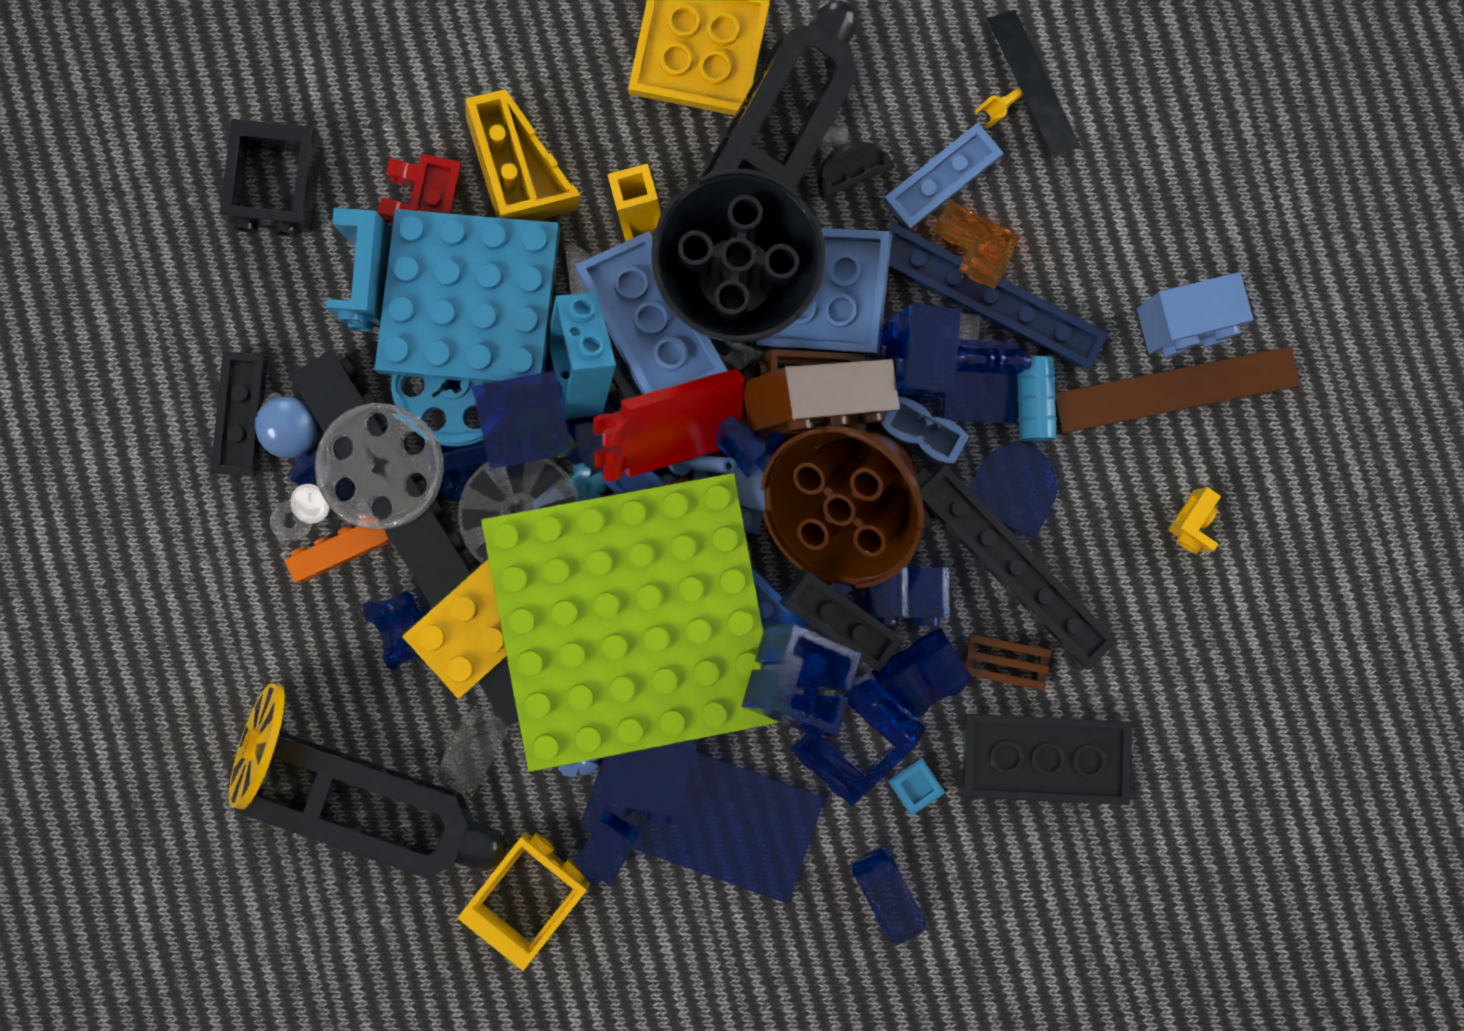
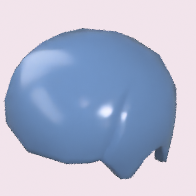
M279 396L263 404L255 418V430L258 441L265 450L279 458H299L314 450L321 437L322 429L308 405L297 397Z

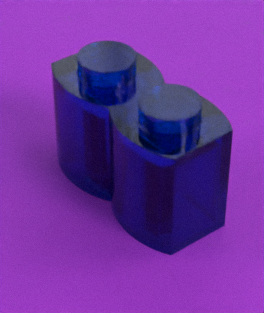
M903 568L898 574L883 583L864 587L865 612L885 626H899V618H915V626H940V618H950L949 568Z
M942 628L922 636L907 650L892 655L880 673L875 669L871 671L878 688L901 721L924 715L937 699L960 693L973 678Z

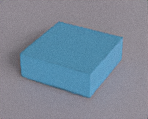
M921 757L887 779L911 816L945 793Z

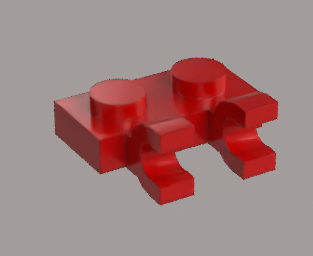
M426 154L420 155L418 165L389 158L386 174L390 176V182L402 185L414 184L410 204L381 197L378 214L382 215L381 218L384 221L390 223L394 221L395 209L452 214L462 171L461 162Z

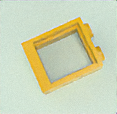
M527 832L518 840L457 917L522 971L532 961L590 885L584 879L587 873L582 867L570 859L563 862L552 853L555 847L546 838L538 833H535L532 837ZM524 850L572 888V891L531 942L483 904Z

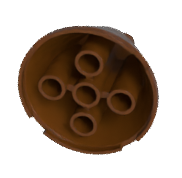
M821 426L802 431L778 448L764 471L761 490H764L766 510L763 512V517L768 531L782 553L801 570L805 568L825 583L833 585L836 581L856 584V588L883 583L898 574L909 563L916 553L923 536L924 506L916 478L917 468L904 448L893 439L887 437L882 431L873 430L868 432L841 426Z

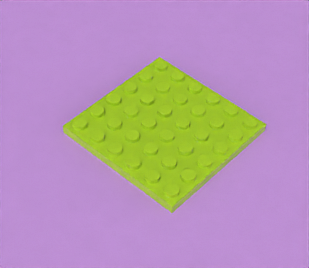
M734 473L481 519L528 772L780 723Z

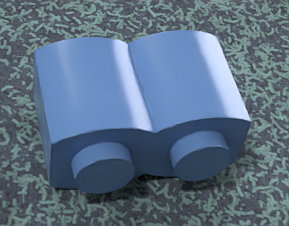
M898 397L900 409L885 413V421L880 422L877 430L882 431L887 437L896 441L903 448H912L920 459L932 466L940 468L945 464L948 467L953 465L969 438L966 432L950 420L932 417L916 401Z

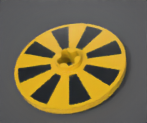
M270 683L266 686L255 703L245 726L230 780L229 803L233 808L243 810L250 804L270 764L284 711L285 694L284 688L281 685Z

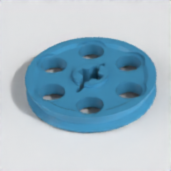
M392 375L391 379L393 401L404 422L428 441L452 447L475 444L495 433L511 414L518 391V386L506 385L502 391L492 393L486 390L485 383L462 381L460 383L462 390L459 393H455L451 389L445 390L450 385L448 380L423 378L425 386L422 393L416 397H408L404 393L403 386L406 379L411 376ZM475 407L483 408L487 413V421L479 429L468 428L465 422L467 412ZM436 409L444 411L446 422L442 429L438 431L427 430L424 423L426 415Z

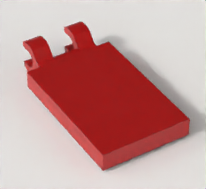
M732 369L621 400V411L612 414H601L593 418L595 435L603 433V446L605 447L594 452L596 469L603 467L604 480L615 481L622 477L624 471L630 478L740 445L744 376L737 369Z

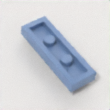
M977 123L886 195L883 202L905 229L910 231L1002 157L1003 152L981 125Z

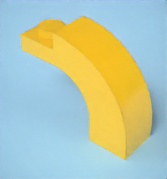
M648 163L607 174L625 241L648 231L653 237L661 211Z

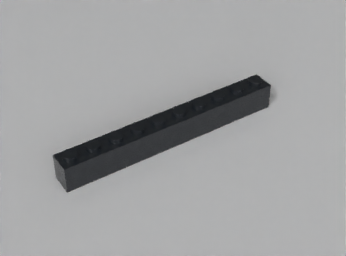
M331 349L289 376L428 602L434 608L480 566L477 562L472 565L469 563L463 553V550L468 548L464 539L455 527L450 530L441 518V516L446 514L441 502L434 493L427 495L420 484V481L425 479L420 468L412 458L406 461L398 448L403 445L400 436L391 424L384 426L377 413L382 411V408L369 389L363 392L356 379L361 374L348 355L342 358V356ZM506 657L479 684L507 727L519 719Z

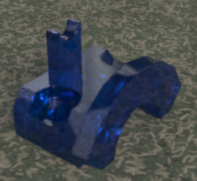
M408 591L377 603L371 600L363 603L364 618L366 622L373 623L379 630L384 644L382 658L391 670L400 668V663L419 657L402 636L427 614V607L424 606L418 609L412 594ZM388 603L393 606V610L389 608ZM407 647L411 648L413 653H410Z

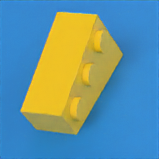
M506 89L466 98V120L496 218L538 221L578 211L580 193L574 185L571 186L561 172L558 162L535 135L536 131Z

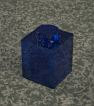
M604 811L579 852L574 864L580 867L581 874L595 883L603 881L611 885L634 847L640 831Z

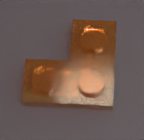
M951 200L946 204L932 230L941 235L947 242L968 249L958 270L968 275L974 282L985 284L993 289L996 288L1020 239V236Z

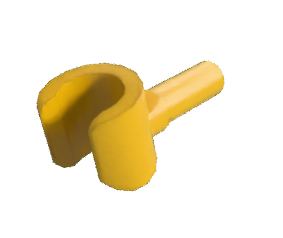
M1020 87L1001 98L991 96L976 108L975 114L981 110L986 111L991 120L984 127L990 128L1007 114V108L1024 95Z

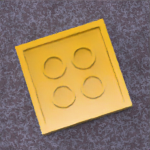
M647 0L628 87L629 95L735 116L755 79L770 0Z

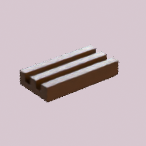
M969 634L962 675L1045 691V678L1049 671L1048 661L1051 658L1052 650ZM979 644L1039 656L1038 664L978 653L975 652L976 645ZM976 660L1036 672V678L1031 680L972 668L973 662Z

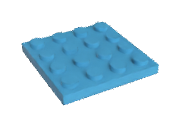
M395 209L374 370L378 374L542 388L561 230L559 223Z

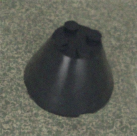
M728 169L707 174L698 178L697 182L687 187L679 195L676 194L658 220L651 251L654 278L658 290L670 310L693 330L710 338L728 342H750L764 339L781 332L799 319L810 306L818 292L823 278L826 258L824 237L818 219L799 197L800 194L784 181L774 176L747 169Z

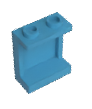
M334 208L332 225L356 247L351 299L347 301L327 299L326 309L334 314L338 321L348 324V329L370 332L373 330V326H380L392 230L376 211Z

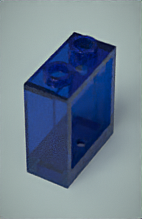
M863 671L802 731L790 750L797 755L799 761L805 767L812 769L822 778L835 795L842 797L853 806L917 746L926 727L871 676ZM847 705L853 708L892 744L863 773L858 771L819 735Z

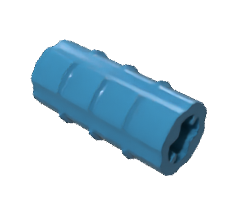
M1049 356L1020 358L1017 360L1018 378L1016 379L1018 382V399L1016 401L1018 402L1019 419L1017 420L1019 422V441L1044 442L1055 440L1056 420L1058 418L1056 417L1055 405L1057 398L1055 397L1056 377L1054 358Z

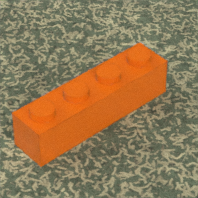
M371 515L360 521L361 525L357 527L347 526L338 530V535L329 539L326 536L314 541L315 546L309 549L301 547L290 553L291 557L284 559L294 583L302 584L392 542L377 517Z

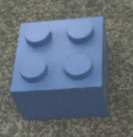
M1241 272L1160 291L1137 308L1149 355L1163 352L1164 358L1186 353L1188 348L1200 345L1201 342L1203 348L1228 342L1227 339L1241 334V327L1253 321Z

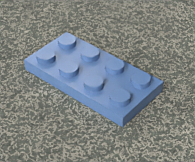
M649 231L575 265V272L586 293L598 291L607 331L642 395L727 371L709 337L684 324L670 310L662 298L653 274L651 256L653 237Z

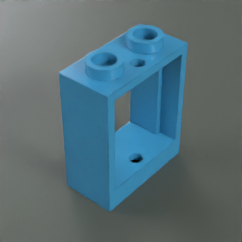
M598 291L558 295L555 297L548 335L547 355L562 420L597 416L604 412L616 363ZM564 373L570 375L569 379L562 378Z

